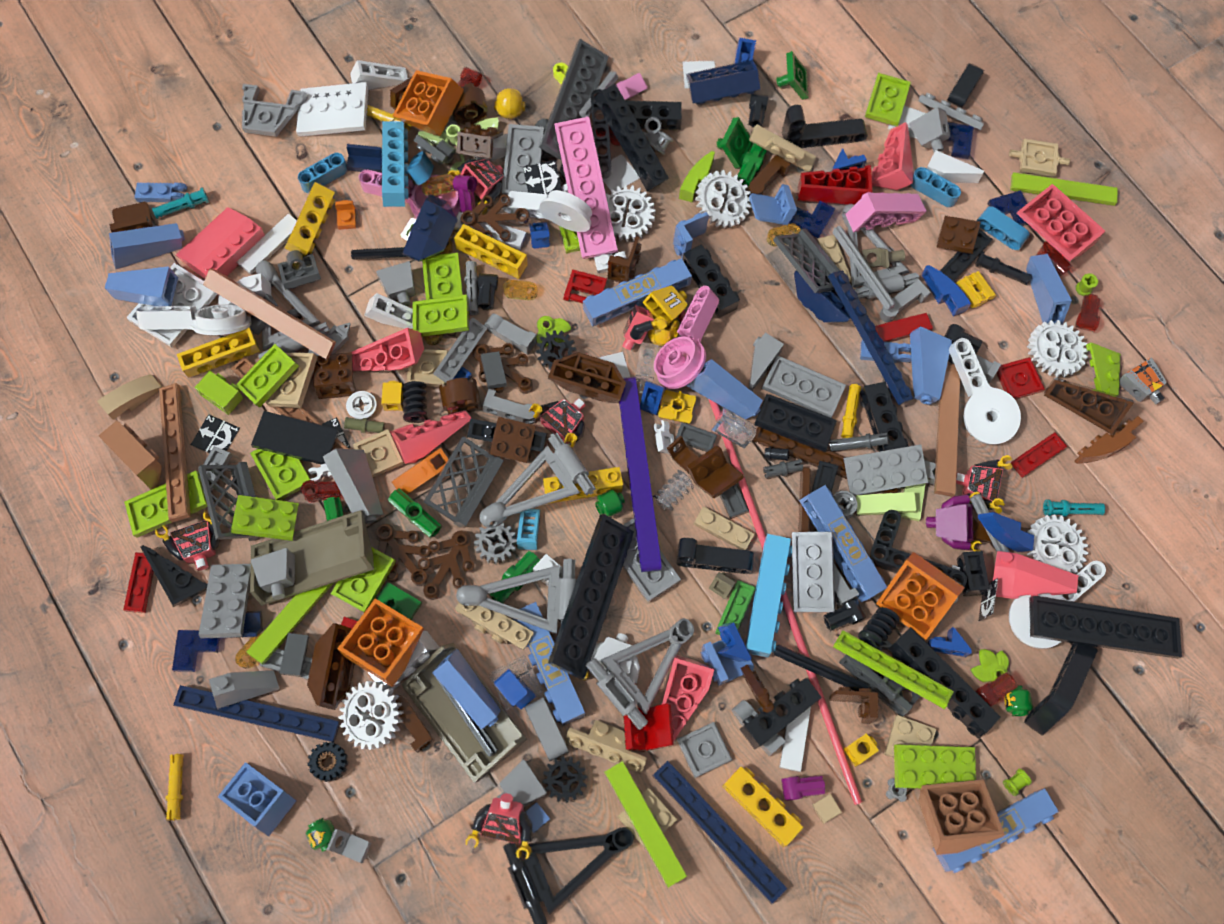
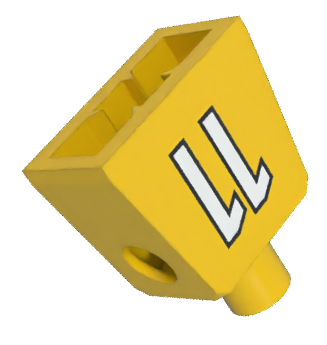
M673 286L652 291L643 301V304L655 318L658 316L665 318L667 327L688 306L686 293L684 291L678 292Z

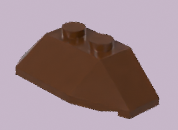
M580 352L554 360L548 376L549 380L566 391L602 402L620 401L626 385L625 380L614 363Z
M333 623L315 644L307 682L316 705L335 710L342 700L346 698V693L350 691L355 665L337 649L349 634L351 628L337 623Z

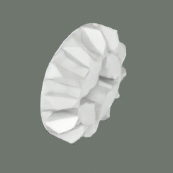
M358 391L348 398L346 409L349 415L355 419L372 417V414L376 411L377 402L371 393ZM360 400H362L364 405H367L364 406L363 411H361L358 407L361 403Z

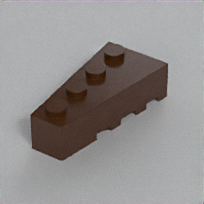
M1056 377L1053 378L1044 392V396L1111 435L1134 404L1132 399Z

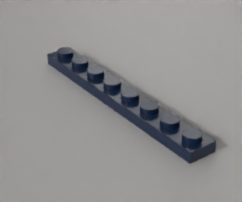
M844 271L831 273L828 278L898 405L911 401L914 398L911 395L910 388L906 386L901 372L895 366L893 357L888 353L883 339L879 337L874 323L868 317L866 308L858 299V294L852 288L848 276Z
M182 685L179 686L173 706L333 743L335 742L340 725L339 721L247 700L217 709L212 692Z
M666 761L652 775L771 904L787 890L786 886L669 761Z

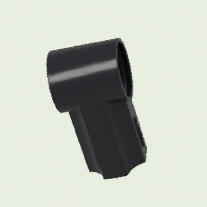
M751 94L748 125L752 128L756 125L763 127L764 114L768 103L767 95Z
M479 273L478 308L483 310L494 309L495 291L498 288V274Z
M957 324L949 325L944 336L952 340V343L961 338L969 340L975 354H977L982 345V340L965 333L964 328Z
M858 599L842 605L835 612L825 614L823 618L826 627L831 632L847 624L852 625L866 618V615Z

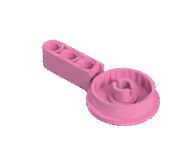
M363 170L359 174L362 190L369 194L382 196V173ZM431 175L421 185H414L413 180L408 179V187L405 188H408L409 199H405V202L410 205L416 218L425 199L430 194L447 201L456 217L461 212L458 191L454 190L451 179L442 175Z
M702 286L696 292L677 331L681 337L667 342L656 355L654 371L657 374L658 381L668 389H678L686 386L698 376L704 367L706 351L701 344V339L719 304V298L708 286Z

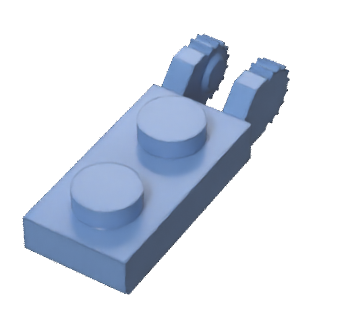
M137 183L135 200L138 202L174 201L184 197L185 194L177 192H185L187 185L184 183Z
M862 340L860 343V359L874 361ZM884 342V346L893 357L894 363L911 362V355H898V352H910V344Z

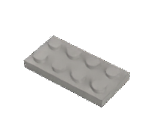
M509 124L502 195H508L510 191L528 193L523 167L541 163L542 149L539 148L544 134V127Z
M777 355L762 389L832 418L846 385Z
M921 444L843 458L849 492L853 495L928 483Z
M633 518L624 524V526L633 530L634 534L623 568L649 603L679 583L681 579L661 551L662 570L641 572L635 521Z
M792 532L794 612H835L833 532Z
M251 564L211 565L199 629L200 638L242 637L250 590Z

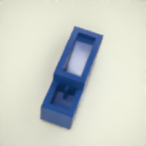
M927 265L921 275L937 303L945 302L953 317L966 312L971 302L965 293L948 276L936 268Z
M994 512L978 514V519L982 525L1001 544L1016 552L1033 551L1034 535L1021 531V522Z

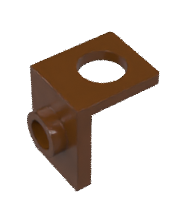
M679 436L667 447L672 460L689 474L687 465L698 459L699 456L687 447L682 436ZM680 443V447L673 451L674 447Z

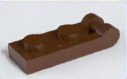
M748 664L741 667L743 676L761 709L764 712H771L774 709V704L769 699V692L763 682L760 681L758 674L755 670L751 671Z

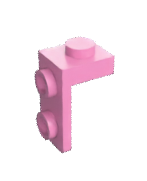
M640 73L616 84L625 100L647 89Z

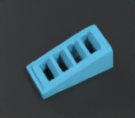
M529 509L520 512L517 535L518 549L537 550L540 509ZM525 517H535V519H524V518H525Z

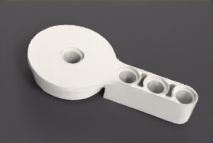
M510 191L508 196L511 199V204L508 207L502 208L507 213H515L517 209L525 208L530 217L548 219L565 229L575 232H586L591 227L590 218L592 210L589 205L575 195L564 191H551L549 195Z
M235 304L213 305L196 311V306H145L136 309L139 328L144 330L192 329L196 333L203 335H225L245 330L251 326V318L246 316V311Z
M965 338L957 340L949 347V353L968 397H970L964 408L965 427L976 440L982 443L996 445L1006 442L1016 434L1020 426L1021 413L1019 406L1010 394L1001 389L992 388L988 384L970 341ZM957 344L963 347V352L957 349ZM965 362L970 364V370L965 367ZM972 379L978 382L977 387L972 384ZM987 413L992 416V422L987 419Z
M1093 561L1083 567L1076 574L1079 575L1078 580L1082 582L1083 588L1077 586V593L1068 594L1069 600L1065 599L1062 594L1051 595L1044 593L1038 594V596L1074 602L1105 575L1106 567L1100 561ZM1090 568L1095 569L1097 575L1092 574ZM1031 595L1019 596V598L1012 602L1009 610V623L1014 635L1021 642L1038 649L1051 648L1061 642L1030 637L1029 597Z

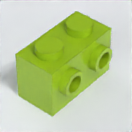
M209 371L194 388L200 396L229 415L243 400L240 394L241 390L235 384L231 383L229 385L225 382L226 379L221 374L217 373L215 375Z

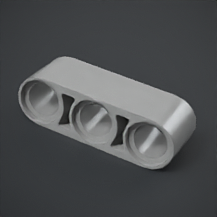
M544 698L525 706L549 761L568 753L566 744Z

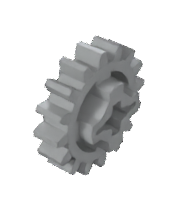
M502 522L500 526L487 527L486 529L479 528L481 534H475L478 540L474 541V545L477 546L475 549L476 553H481L480 559L486 557L487 563L494 560L495 565H497L500 559L505 563L506 556L510 559L512 558L510 552H516V548L513 545L517 544V540L513 539L516 537V534L511 532L510 526L505 528V524ZM504 534L508 537L509 543L503 539ZM499 540V543H496L495 546L492 544V542ZM483 543L488 546V552L483 548Z

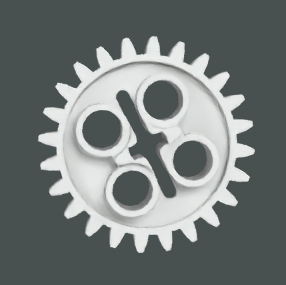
M724 170L720 174L718 171H715L713 174L709 173L707 177L702 179V182L698 185L699 189L696 191L698 196L695 200L700 201L696 207L702 208L699 213L707 212L710 218L709 224L715 221L716 227L722 224L723 228L727 225L730 228L734 224L738 225L749 214L748 209L751 208V205L748 204L750 202L749 197H747L751 192L745 191L748 185L742 186L743 179L738 181L737 174L731 177V171L727 175Z
M625 185L624 190L617 186L616 192L611 189V195L606 193L615 238L619 236V241L621 242L624 237L626 242H628L629 237L635 240L636 235L642 238V232L648 233L647 227L652 228L651 222L655 221L653 216L655 215V210L653 209L654 203H650L651 197H647L646 191L641 194V188L634 191L633 185L630 190ZM628 200H631L630 205H629V212L627 213V216H626L625 227H622V225H623V223H624V215L626 214V211H627V203H628ZM617 202H623V203H624V204L621 205V206L616 205ZM636 205L641 206L640 209H634L633 207ZM613 218H619V219H620V220L617 221V222H613V221H612ZM632 221L637 222L636 225H630L629 223Z
M1050 320L1048 324L1043 322L1041 326L1038 325L1030 334L1031 337L1028 339L1030 343L1027 348L1031 350L1028 354L1034 355L1031 361H1037L1036 367L1042 366V372L1047 369L1049 370V375L1055 372L1056 377H1059L1061 374L1063 377H1066L1068 374L1072 376L1085 364L1084 361L1088 358L1085 354L1088 351L1084 347L1087 343L1081 341L1084 336H1078L1079 330L1073 331V325L1068 328L1067 322L1061 325L1059 320L1055 324Z
M1055 514L1050 517L1047 515L1040 518L1031 525L1032 529L1027 531V533L1034 535L1033 551L1027 553L1028 556H1033L1034 560L1073 574L1083 567L1081 563L1086 562L1083 556L1087 555L1088 552L1083 550V548L1088 545L1082 542L1086 537H1080L1079 535L1082 530L1076 531L1077 524L1070 525V519L1064 521L1062 515L1058 518Z
M380 681L358 683V686L352 687L353 692L346 693L349 699L342 700L345 707L339 708V710L344 712V715L339 716V719H343L344 723L340 727H346L343 735L350 734L348 741H355V747L361 746V749L369 748V750L382 748L383 744H390L389 739L396 738L393 731H400L397 723H402L403 721L398 718V715L403 714V712L398 711V707L402 703L395 702L399 696H392L394 689H387V684H380ZM383 706H384V708H385V713H384V715H383V713H382V707H383ZM358 716H359V718H360L359 724H358V722H357V717H358Z

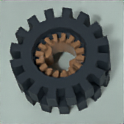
M323 742V744L316 745L317 748H313L311 750L312 754L308 756L309 762H307V765L310 767V773L315 778L325 782L335 781L336 778L342 777V773L346 772V765H348V756L345 750L333 742ZM328 756H331L334 762L325 768L323 760H327Z

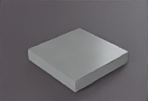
M714 722L677 739L694 778L732 761Z

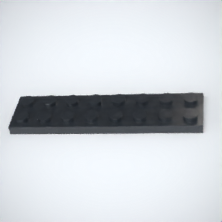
M601 514L597 521L548 661L549 664L579 679H585L588 670L586 664L591 661L634 534L633 530L605 514Z
M1040 596L1029 597L1030 637L1175 659L1182 657L1179 618Z

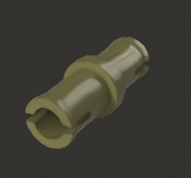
M346 417L344 422V429L360 430L361 433H366V431L380 433L384 431L385 426L384 422L369 421L368 418H363L362 420Z

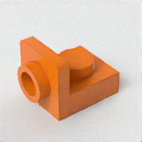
M349 200L335 202L338 229H356L354 202Z

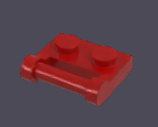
M572 269L563 300L568 302L571 300L583 304V300L587 297L571 293L572 289L597 295L605 290L607 278Z

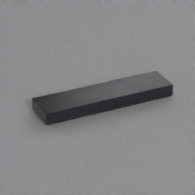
M979 229L973 254L958 251L940 272L955 282L993 239Z

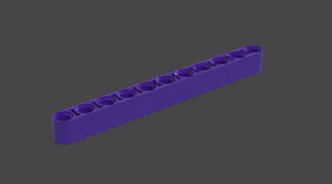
M636 377L623 378L626 385L619 401L640 568L641 572L662 570L637 382Z

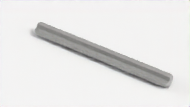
M841 226L835 227L833 229L834 236L886 310L893 309L895 302Z

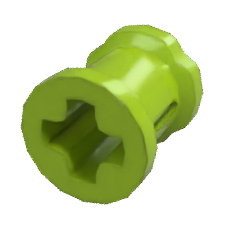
M1085 274L1076 285V292L1081 296L1090 295L1092 288L1098 285V279L1093 274Z
M1020 768L1011 778L1003 780V785L1013 796H1017L1019 794L1018 791L1032 783L1030 777Z

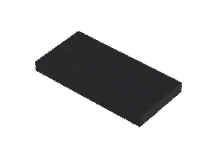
M766 394L754 425L826 452L837 420Z
M264 411L251 446L322 465L326 464L323 456L333 450L339 431L335 428Z

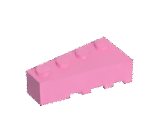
M868 192L845 215L853 232H858L863 227L866 230H870L876 225L888 227L894 222L896 225L916 222L927 211L919 194Z

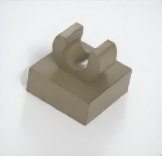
M718 572L709 589L726 599L736 582H734V578L726 577L725 572Z

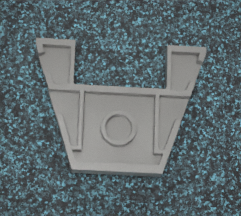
M243 84V131L245 133L277 137L307 99L306 91L291 90L286 104L256 101L260 92L257 85Z

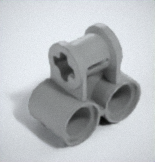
M650 117L645 123V128L648 132L643 133L648 138L649 144L664 155L666 153L665 149L674 139L660 131L661 121L659 118ZM651 120H655L658 123L656 130L649 128L648 125Z

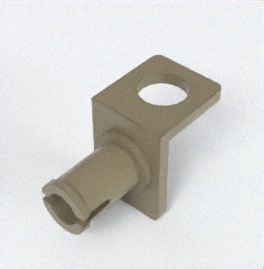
M883 247L862 250V256L870 267L883 266L889 268V262L905 261L903 249L889 252L888 249ZM869 253L876 254L875 262L869 263L867 261Z

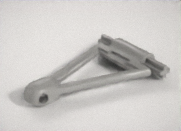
M848 204L843 209L842 218L848 228L849 238L858 249L857 232H853L845 215L855 204ZM865 227L860 228L877 248L883 247L888 249V252L891 251L873 229L866 230ZM850 259L852 288L864 286L854 289L858 294V299L865 297L867 299L876 298L877 296ZM901 261L890 262L893 267L874 272L888 294L902 291L905 286H909L919 279V274L916 273L901 276L909 272Z
M260 261L256 265V273H261L271 283V287L275 286L305 318L302 322L312 328L314 327L315 330L324 335L330 332L326 322L320 324V321L290 289L285 290L282 280L278 277L276 269L270 262ZM266 324L262 330L263 350L266 351L258 354V357L261 359L268 351L267 349L271 348L274 344L285 353H295L305 348V346L282 332L272 335L271 326Z
M552 433L551 437L548 438L555 449V453H552L547 445L496 502L481 511L480 522L485 527H496L506 520L508 516L578 494L579 491L574 484H579L586 495L594 493L593 491L596 488L588 478L589 472L571 446L565 444L558 433L555 435ZM547 461L564 488L506 507L505 505Z
M564 559L562 579H559L560 566L557 565L481 586H461L457 590L456 598L462 605L481 606L557 634V620H561L562 624L577 581L575 579L576 560ZM549 578L547 619L487 598V594Z
M680 619L670 629L601 659L602 664L609 672L604 669L595 657L586 664L587 668L598 680L596 684L618 711L623 716L627 715L639 730L648 721L637 709L636 705L644 714H647L681 645L693 635L694 627L688 619ZM669 640L671 645L645 695H643L618 663Z

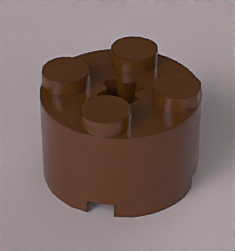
M467 83L462 87L464 91L453 111V115L457 123L465 125V122H470L473 125L487 117L488 108L483 90L475 87L472 83Z
M456 378L446 381V386L444 387L442 384L439 386L443 410L447 411L448 415L462 410H467V412L478 410V405L481 402L476 379L472 378V381H468V378Z

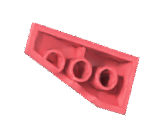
M905 122L890 130L884 143L885 150L883 154L879 155V163L872 170V186L899 190L913 183L914 171L908 124Z
M405 328L352 351L353 371L403 370L417 364L424 351L421 332Z
M466 411L442 416L440 421H431L429 419L425 420L423 425L416 427L414 423L390 431V434L401 459L405 464H412L426 456L467 424L471 416Z
M997 551L993 580L998 578L996 597L1017 599L1023 595L1038 596V594L1044 593L1051 595L1077 593L1079 575L1017 553Z
M678 655L674 658L662 704H671L674 740L709 690L714 673L713 668Z

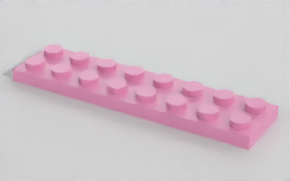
M589 117L555 123L568 192L583 200L592 210L590 229L586 232H577L582 259L616 253L618 250Z

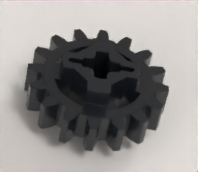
M553 330V335L546 332V338L540 337L543 342L537 343L540 350H537L536 353L541 354L537 359L539 361L544 360L542 365L544 367L549 365V370H551L553 362L548 361V359H561L564 357L565 351L568 350V355H571L572 352L577 351V348L572 347L575 343L574 340L568 341L571 337L569 334L564 337L563 331L558 335L556 330ZM555 339H561L565 342L558 343L555 341ZM548 343V344H549L548 349H547L546 351H544L545 346H546V344ZM553 344L559 349L560 358L555 353H552L554 352Z
M562 756L560 762L556 758L554 759L553 766L547 764L549 772H543L547 779L542 780V783L548 784L544 790L546 792L551 791V799L557 796V802L560 803L561 799L565 798V802L568 803L570 797L574 801L577 800V793L581 796L583 795L581 787L587 788V784L583 783V780L588 779V776L582 775L586 769L585 767L579 768L580 761L573 763V757L565 761V757ZM568 766L574 768L578 774H572L568 770ZM560 767V772L556 776L551 777L553 772ZM564 774H567V778H571L567 785H563V781H559V779L563 778ZM574 783H579L577 788L570 793V787ZM552 785H558L562 789V793L557 792Z

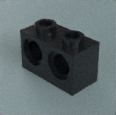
M983 551L963 552L957 558V565L960 567V571L964 572L967 577V583L962 591L963 597L983 595L990 590Z

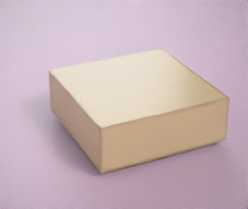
M831 794L812 804L823 824L842 813Z

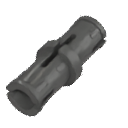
M798 459L786 463L781 461L776 465L763 467V472L766 473L764 476L767 479L779 475L787 476L788 473L802 471L803 464H800L802 460Z

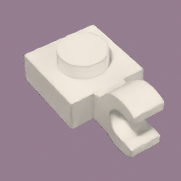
M625 251L618 252L614 255L621 256L624 259H626ZM612 253L594 257L598 274L608 272V260Z
M662 420V427L660 424H654V430L657 432L655 434L658 452L669 454L667 447L674 442V435L669 433V422Z
M322 464L319 468L313 467L308 470L310 474L317 473V477L310 479L313 484L319 483L324 476L326 478H333L326 464Z

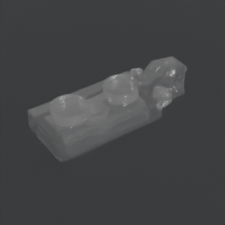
M644 342L640 344L635 376L636 382H640L639 393H643L646 381H654V361L658 354V345Z

